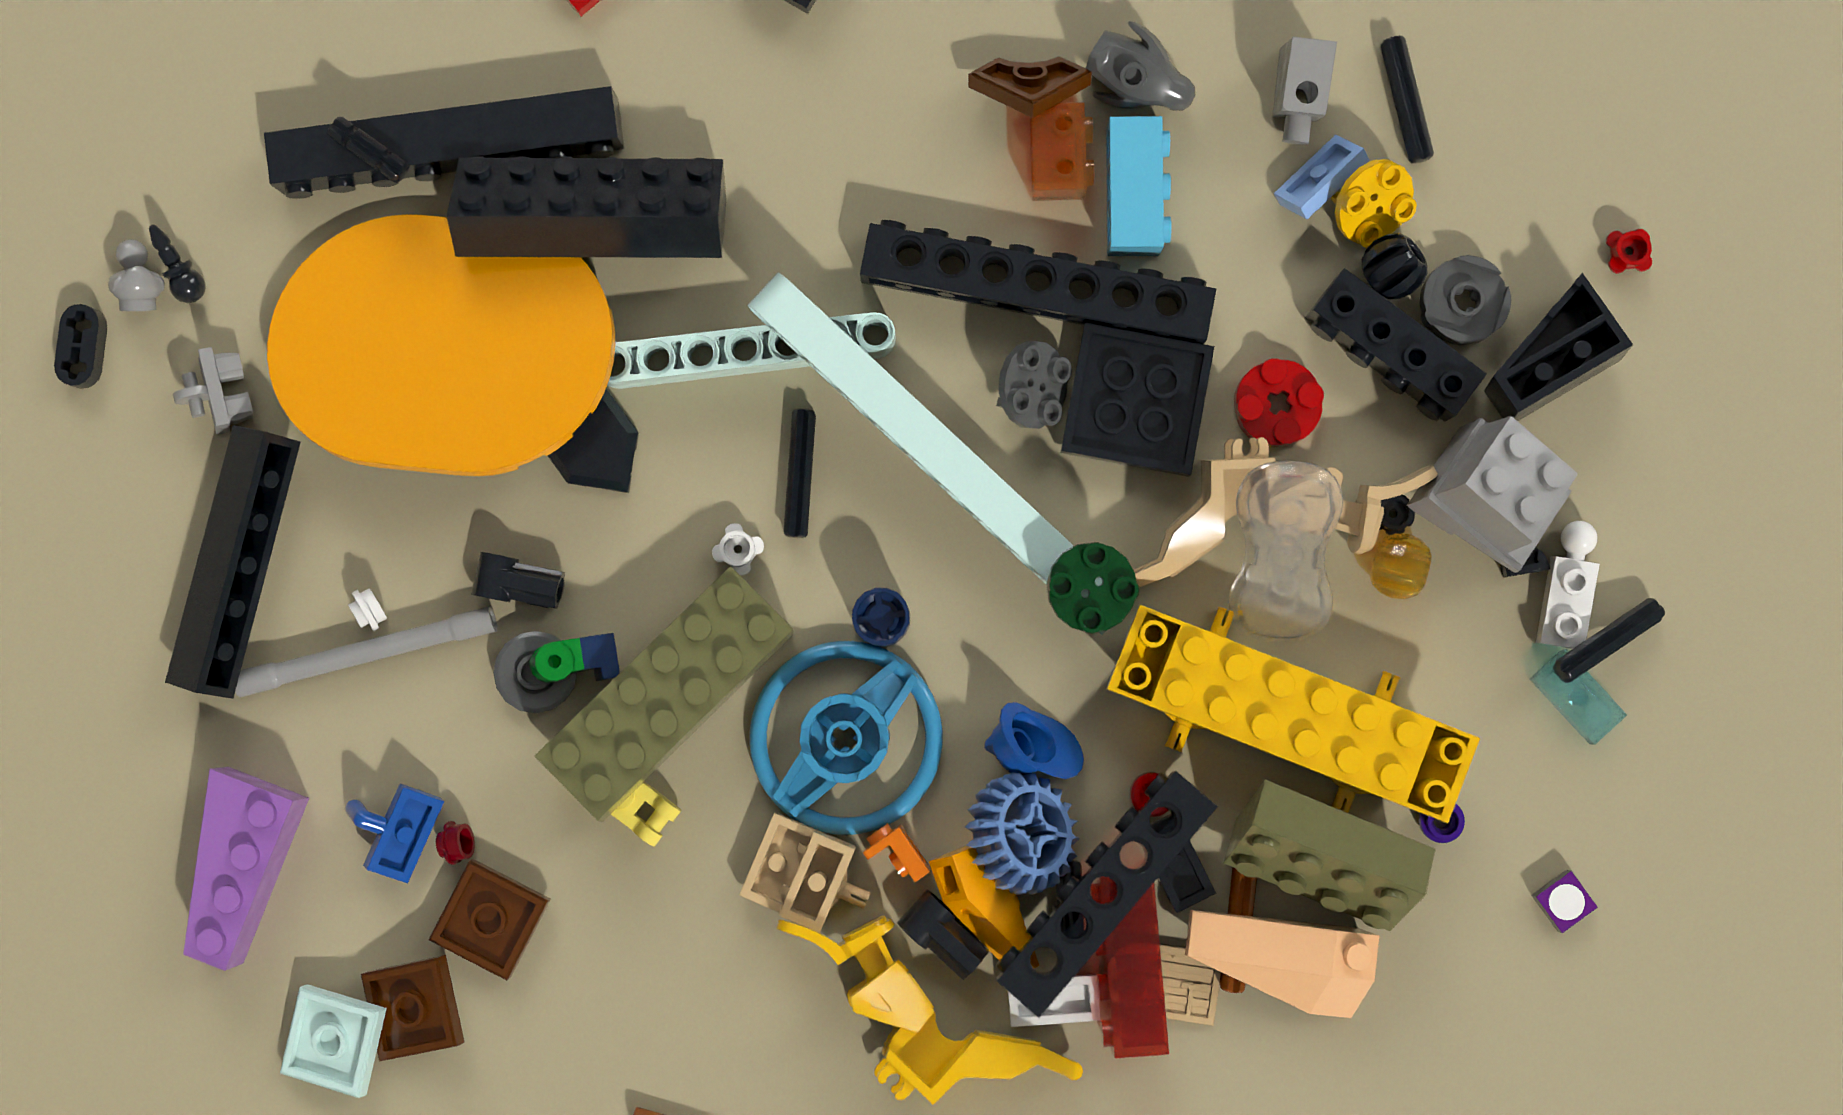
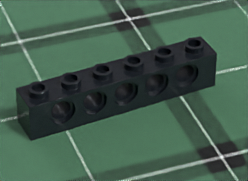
M1177 771L1171 772L1168 777L1161 772L1143 792L1149 797L1146 803L1138 812L1133 807H1130L1114 826L1120 833L1112 843L1107 846L1102 841L1085 860V863L1090 866L1089 870L1079 881L1072 876L1055 895L1061 901L1060 904L1050 915L1042 911L1026 929L1025 932L1031 938L1020 951L1013 945L997 963L996 967L1001 973L997 976L996 981L1038 1018H1040L1218 808L1216 804ZM1158 807L1168 809L1174 818L1173 827L1165 834L1155 832L1150 825L1151 813ZM1133 841L1142 846L1145 857L1139 867L1130 869L1122 863L1120 851L1126 843ZM1102 876L1110 878L1115 885V895L1106 903L1096 902L1090 893L1093 881ZM1069 912H1079L1086 920L1085 931L1075 938L1065 936L1060 928L1063 916ZM1048 947L1056 953L1057 961L1052 970L1038 972L1031 966L1030 958L1037 948Z

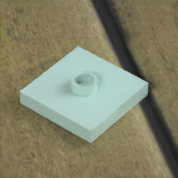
M308 984L299 987L280 1074L356 1098L367 1095L387 1008Z

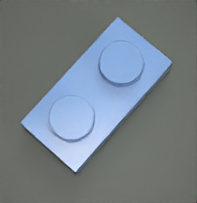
M1335 135L1274 192V195L1281 206L1307 220L1344 185L1345 181L1359 167L1366 164L1369 158L1364 148Z

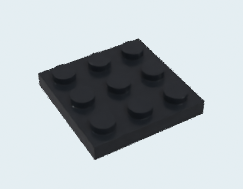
M1085 322L1060 453L1190 477L1215 346Z

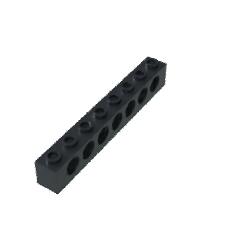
M881 220L880 225L869 224L860 270L861 283L1084 325L1086 322L1204 344L1207 341L1217 288L1206 287L1207 282L1203 279L1181 277L1180 281L1164 279V274L1160 271L1144 268L1138 269L1137 273L1120 270L1121 266L1117 263L1097 260L1094 265L1077 262L1078 257L1062 252H1053L1051 257L1034 254L1035 249L1020 244H1010L1009 248L1005 249L991 246V240L978 236H967L966 241L948 238V232L936 228H924L923 233L906 230L905 224L894 220ZM906 248H913L922 257L916 265L904 266L897 260L899 252ZM948 256H955L962 260L964 268L961 272L951 275L945 273L940 268V263ZM991 264L1000 265L1005 269L1007 277L998 283L990 282L983 276L984 268ZM1040 272L1047 276L1050 285L1045 290L1035 291L1027 285L1026 277L1031 273ZM1077 280L1085 281L1091 286L1092 295L1086 299L1075 298L1069 291V285ZM1119 288L1128 289L1134 295L1135 304L1130 307L1118 306L1112 298V292ZM1163 296L1172 298L1177 304V313L1171 316L1161 314L1156 308V299Z

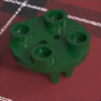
M1098 542L1077 544L1061 553L1051 566L1046 583L1048 602L1056 616L1070 628L1088 633L1107 631L1121 623L1133 608L1134 601L1139 593L1135 572L1127 558L1115 548ZM1097 577L1102 579V584L1099 586L1095 584ZM1084 589H1087L1089 593L1086 598L1081 595Z

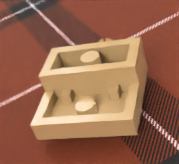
M774 812L739 896L779 912V916L820 933L830 909L839 899L864 910L867 903L866 900H868L871 892L847 882L848 866L857 846L802 824L778 812Z

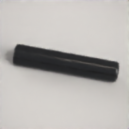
M1402 35L1390 37L1383 40L1380 48L1408 160L1411 163L1424 162L1431 159L1434 155V150L1406 39Z
M794 409L792 412L783 531L784 535L790 538H805L808 535L816 414L810 409Z
M1647 598L1557 659L1552 667L1554 673L1559 676L1562 682L1571 683L1659 623L1662 617L1665 616L1664 607L1659 605L1656 599Z

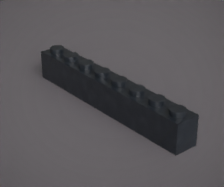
M612 86L349 121L357 129L367 133L387 147L391 153L394 152L409 164V170L403 179L415 177L418 181H435L442 178V173L456 172L459 158H562L588 154L590 158H606L612 156L614 150L625 149L619 101ZM331 124L264 133L269 183L288 198H307L313 195L312 191L329 189L330 192L346 193L354 191L356 189L355 185L372 183L375 187H391L398 184L384 176L380 170L377 171L351 153L346 146H341L329 137L327 131Z

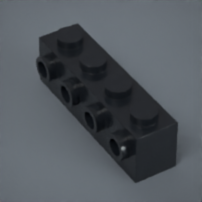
M1345 268L1335 277L1305 317L1312 323L1310 327L1314 333L1328 342H1332L1333 339L1347 349L1346 355L1350 360L1363 368L1372 367L1383 376L1381 381L1386 387L1398 394H1403L1404 392L1418 402L1416 405L1417 409L1435 421H1438L1440 418L1445 422L1455 417L1487 375V373Z

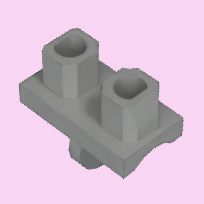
M212 347L198 349V360L204 385H198L195 372L182 374L185 388L173 393L174 402L179 405L189 404L192 418H197L205 415L203 401L208 400L216 435L229 433L230 425L253 418V410L248 392L223 396L220 384L244 379L239 353L213 355Z

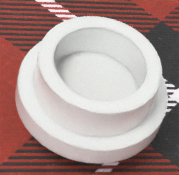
M369 588L361 593L358 590L352 592L355 601L348 604L358 624L361 628L369 624L373 631L379 628L378 623L386 620L387 617L371 589Z

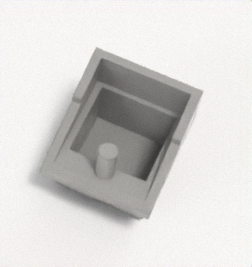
M1512 416L1490 423L1480 418L1458 429L1434 465L1438 475L1430 482L1419 487L1407 506L1446 533L1457 535L1516 573L1521 570L1572 492L1569 487L1578 473Z

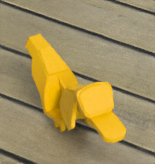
M885 915L877 917L841 936L843 941L839 944L812 929L779 919L776 929L813 942L826 951L837 965L854 955L863 968L866 979L848 990V1003L855 1013L893 1027L881 1051L884 1057L875 1066L874 1074L880 1084H884L891 1074L899 1075L898 1082L890 1088L897 1100L906 1099L916 1088L934 1105L962 1078L1012 1079L1037 1065L1062 1074L1070 1080L1081 1078L1083 1068L1078 1062L1041 1046V1042L1038 1040L974 1029V1032H970L963 1040H951L943 1036L936 1024V1014L932 1009L934 1006L913 976L908 972L909 970L899 960L895 962L890 956L882 936L891 930L895 924L892 919H887Z

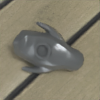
M1129 21L1128 25L1141 38V41L1106 30L1103 32L1090 53L1086 69L1092 71L1094 78L1115 93L1093 92V96L1096 99L1119 108H1140L1155 105L1164 106L1172 111H1183L1191 105L1195 97V86L1189 78L1180 74L1174 67L1166 49L1151 31L1136 22Z

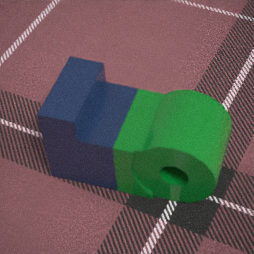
M614 633L555 641L538 647L530 658L531 672L537 680L544 683H553L566 678L570 673L594 670L596 682L614 679L620 673Z

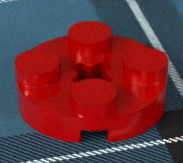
M1271 358L1250 369L1237 385L1234 394V406L1238 417V424L1247 437L1264 438L1267 440L1269 447L1294 444L1307 437L1317 426L1323 411L1324 391L1317 383L1314 375L1304 366L1291 360ZM1279 393H1283L1287 397L1286 403L1289 405L1288 412L1280 410L1277 414H1273L1269 410L1272 403L1267 400L1269 394L1277 396Z

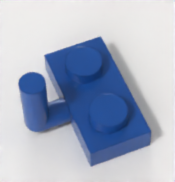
M401 783L396 790L385 817L369 812L359 800L349 801L346 804L345 811L353 823L359 828L377 834L363 864L366 870L408 884L444 801L438 796Z

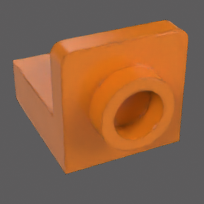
M887 823L866 838L870 844L863 851L867 860L890 845L894 852L888 855V857L903 878L910 874L914 882L930 872L931 867L901 824L892 830Z

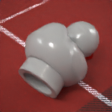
M125 240L116 249L117 261L124 267V270L113 274L109 278V291L119 299V311L157 310L156 297L164 290V279L159 274L143 267L148 258L146 247L137 240Z

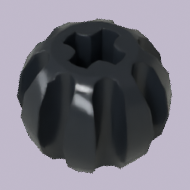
M1401 233L1387 234L1374 240L1366 248L1361 259L1362 271L1367 282L1376 292L1389 300L1401 299L1414 293L1424 283L1428 273L1426 259L1419 247L1412 239Z

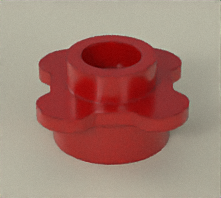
M1637 229L1622 234L1616 230L1606 237V244L1610 247L1611 252L1608 267L1612 272L1620 274L1625 269H1636L1639 272H1644L1651 267L1652 258L1650 255L1652 245L1647 231ZM1627 247L1632 249V255L1626 254L1625 250Z

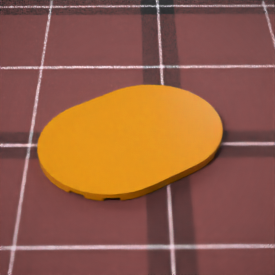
M403 214L385 216L355 225L332 237L309 255L289 279L276 304L269 327L267 360L274 392L286 415L304 435L330 454L359 465L459 476H488L515 471L519 469V466L527 464L543 455L547 457L573 437L572 433L583 423L589 413L595 411L606 390L614 363L616 346L615 326L606 295L598 279L581 257H455L447 217Z

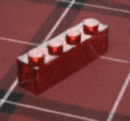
M1105 876L1097 878V883L1091 884L1090 887L1092 898L1098 903L1110 901L1115 895L1113 881ZM1153 883L1095 951V956H1103L1105 974H1097L1099 1002L1107 1001L1108 1019L1101 1020L1103 1048L1111 1047V1054L1115 1059L1169 1055L1155 883Z

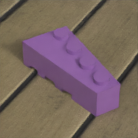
M231 767L211 768L209 770L183 955L224 971L244 963L309 801L308 797Z

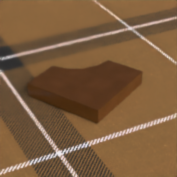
M1060 56L1047 61L1032 63L1013 62L998 57L968 74V88L1034 118L1091 85L1092 71Z

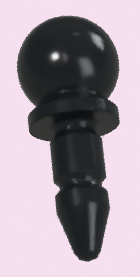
M150 225L149 234L152 245L158 250V255L164 265L168 267V270L162 273L164 278L170 279L169 289L171 294L183 303L198 301L206 290L204 278L199 272L191 269L192 262L190 259L181 262V257L177 250L170 244V238L158 226Z

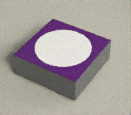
M1565 870L1531 895L1557 932L1564 933L1598 908L1570 870Z

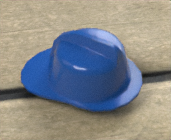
M1017 702L1007 703L1001 709L1000 723L994 728L992 735L984 743L986 751L995 755L1000 764L1010 773L1015 772L1016 774L1021 773V775L1041 771L1054 777L1068 779L1077 776L1083 769L1084 756L1082 748L1074 734L1055 719L1033 711Z

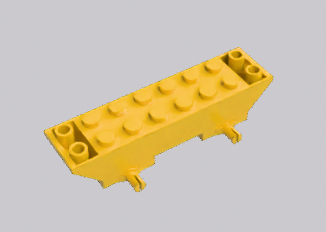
M1139 605L1107 689L1159 710L1174 721L1164 746L1171 749L1174 747V750L1182 753L1191 728L1207 729L1328 777L1335 785L1339 786L1332 807L1346 813L1349 812L1356 793L1372 794L1440 821L1449 822L1480 738L1392 703V697L1401 677L1383 671L1375 695H1370L1230 640L1226 636L1236 613L1231 610L1226 612V608L1218 606L1209 631Z

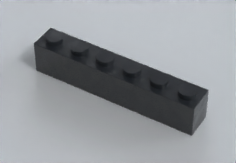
M233 425L165 683L194 693L234 698L298 455L300 441L266 431Z

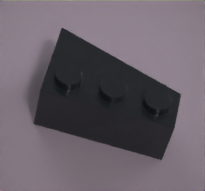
M1581 273L1561 299L1550 309L1536 328L1494 374L1484 392L1502 419L1512 416L1516 421H1519L1621 361L1633 346V343L1585 275Z

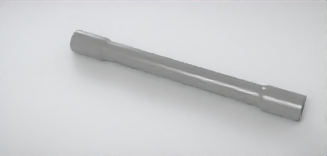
M491 606L457 614L447 620L280 663H267L243 669L240 671L235 692L238 697H244L275 689L286 683L453 640L462 641L497 632L495 614Z

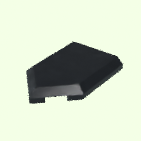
M606 388L595 411L589 413L583 423L572 433L573 437L548 455V457L568 484L629 493L639 432Z

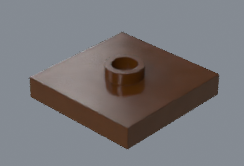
M471 859L428 940L508 981L515 971L551 898L475 859Z
M446 955L375 969L361 974L366 1002L387 1008L377 1048L379 1062L456 1047L465 1043Z

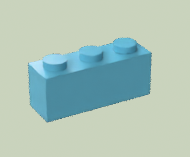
M1162 116L1109 117L1106 127L1107 256H1159L1164 243L1171 242V217H1164L1163 200H1170L1171 195L1170 173H1163V157H1169L1170 131H1163Z

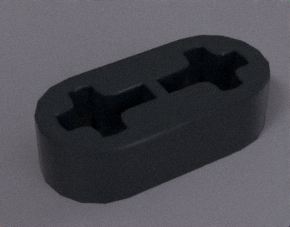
M76 304L67 308L61 316L54 369L56 376L64 384L85 389L95 385L100 379L107 337V321L98 310L87 305ZM85 319L92 321L91 329H84L83 332L76 329L77 322H83ZM79 361L86 364L85 372H78V374L70 372L71 364H78Z

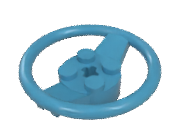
M835 641L816 645L800 652L785 662L771 676L762 689L753 710L749 730L751 759L758 780L767 795L781 811L790 818L824 833L855 835L878 830L887 823L890 825L907 814L921 800L933 782L938 770L943 746V730L935 698L926 682L910 664L891 651L879 646L857 641ZM833 659H859L883 667L881 671L851 695L841 693L824 698L809 710L801 724L800 745L802 750L780 783L768 754L767 729L773 706L787 684L809 667ZM911 692L918 703L923 717L925 748L921 765L908 788L886 807L862 816L835 817L808 808L837 783L847 784L864 780L879 768L888 751L890 740L888 726ZM839 727L842 730H846L851 727L855 730L856 735L853 739L857 741V744L853 749L848 746L843 747L841 750L836 748L833 744L837 739L833 735L836 728Z

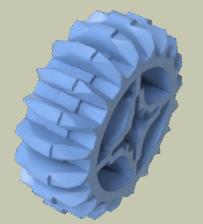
M1013 772L1003 775V778L991 780L990 783L986 784V789H982L979 793L975 794L978 803L973 804L972 807L967 809L975 819L965 826V828L973 832L974 838L966 846L976 848L978 854L972 863L984 864L985 868L982 878L995 879V887L1002 890L1009 889L1010 894L1019 895L1028 892L1029 894L1042 892L1043 889L1054 887L1060 883V877L1071 872L1067 862H1071L1078 857L1071 848V845L1080 840L1072 834V827L1078 821L1069 818L1067 813L1072 804L1060 801L1062 789H1050V779H1037L1035 773L1021 775V773L1016 774Z

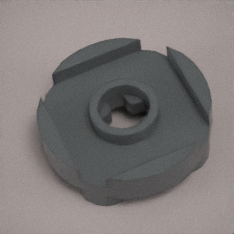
M1471 255L1453 258L1432 271L1423 283L1419 299L1422 323L1426 328L1432 330L1436 336L1449 343L1468 345L1482 342L1501 328L1509 315L1511 308L1509 286H1505L1504 280L1500 277L1501 272L1490 261ZM1465 289L1470 291V299L1476 301L1475 308L1468 307L1465 311H1462L1458 308V303L1455 302L1454 297L1455 295L1462 294Z

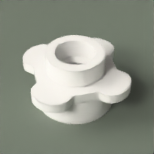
M733 523L726 527V535L721 539L720 544L713 547L712 556L715 561L726 562L732 566L739 575H746L751 570L750 563L756 554L763 552L764 542L758 536L751 537L743 532L741 525ZM737 545L742 547V552L739 554L734 552V547Z

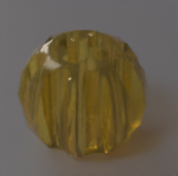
M1395 533L1384 537L1378 543L1370 572L1372 585L1380 593L1394 599H1407L1417 596L1424 589L1432 560L1430 548L1421 539L1411 534Z

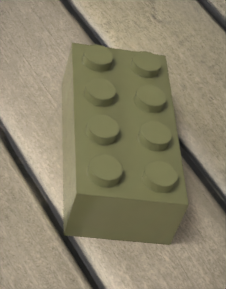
M1264 780L1235 820L1224 864L1236 868L1239 873L1247 877H1258L1278 885L1286 893L1302 895L1317 901L1330 911L1344 912L1361 919L1369 927L1391 931L1426 895L1435 848Z

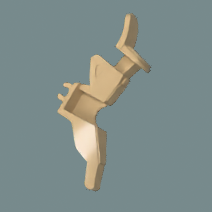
M1250 438L1248 440L1250 451L1246 456L1242 452L1243 441L1241 439H1228L1224 444V459L1201 460L1200 497L1166 529L1157 559L1133 569L1136 582L1140 588L1168 576L1173 578L1224 541L1222 538H1224L1225 523L1232 516L1241 513L1251 514L1260 522L1267 523L1269 526L1310 531V533L1326 532V529L1333 528L1348 533L1347 543L1350 552L1356 554L1368 552L1375 545L1384 515V507H1381V500L1396 497L1417 489L1433 480L1438 473L1433 465H1429L1391 483L1360 485L1356 501L1349 502L1338 498L1343 474L1336 468L1328 467L1322 469L1319 466H1313L1282 482L1277 461L1275 458L1269 457V445L1266 439Z

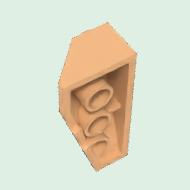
M1190 910L1185 955L1306 1013L1352 1018L1375 981L1380 935L1355 927Z

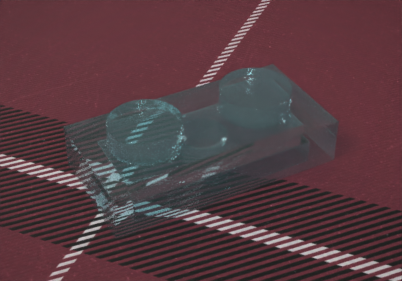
M1567 649L1560 650L1530 680L1589 744L1596 745L1627 714L1588 672H1585L1571 683L1562 682L1552 668L1557 659L1569 652Z

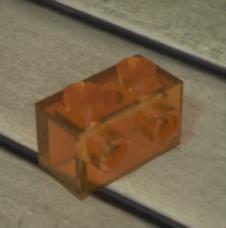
M1084 102L1058 103L1034 118L1030 117L1032 201L1084 200L1087 186H1094V160H1086V143H1093V118L1085 117Z

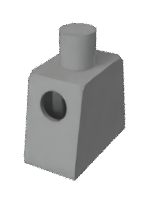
M1292 37L1280 48L1273 117L1285 118L1282 142L1309 144L1311 122L1325 116L1337 41ZM1296 90L1305 94L1307 103H1302L1297 99Z

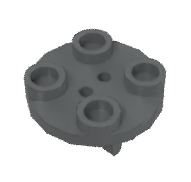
M1026 341L1017 345L1006 357L1000 371L998 389L1000 397H998L996 406L1003 408L1008 418L1022 428L1040 429L1046 425L1053 426L1057 424L1062 417V407L1067 395V383L1072 374L1071 363L1066 357H1061L1058 351L1046 342Z

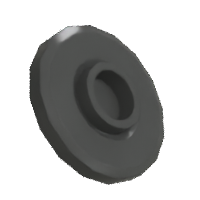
M532 631L519 634L505 643L496 657L493 671L496 688L505 702L519 711L536 714L553 710L566 701L575 687L577 672L570 673L566 678L556 682L544 683L537 680L530 669V658L533 652L538 647L547 643L561 641L553 634Z

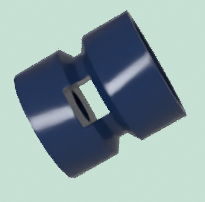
M874 588L864 592L857 599L852 609V623L856 633L865 642L874 646L887 647L898 643L906 635L910 626V611L906 601L899 593L889 588Z

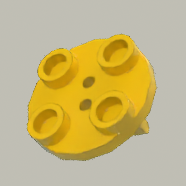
M1388 159L1372 160L1359 167L1345 181L1340 192L1331 196L1332 201L1336 204L1335 218L1337 227L1347 239L1367 248L1374 240L1393 233L1402 223L1409 221L1413 217L1417 204L1413 199L1412 178L1407 170L1400 164Z

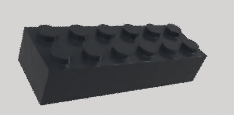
M615 157L459 158L446 215L455 257L722 258L727 201L723 159H662L658 157L649 159H622Z

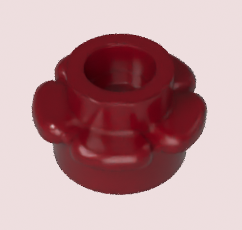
M454 821L446 822L443 826L444 831L439 832L436 836V849L439 856L445 858L447 863L455 865L456 863H461L464 859L472 857L475 849L474 835L468 824L456 825Z

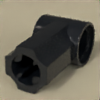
M480 552L471 595L509 603L511 600H516L539 607L557 609L565 586V572L519 563V559Z
M927 889L897 923L919 946L925 950L929 948L964 980L980 965L989 953V950L955 919L956 916L935 894Z

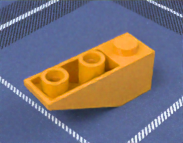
M965 845L930 860L929 864L943 903L999 961L1013 945L1020 951L1031 936L1025 932L1026 926L1020 912L1018 897L1014 893L1010 894L1009 889L1002 890L1001 888H996L995 879L982 878L985 865L972 863L978 855L976 848ZM1035 951L1030 958L1033 968L1040 966Z

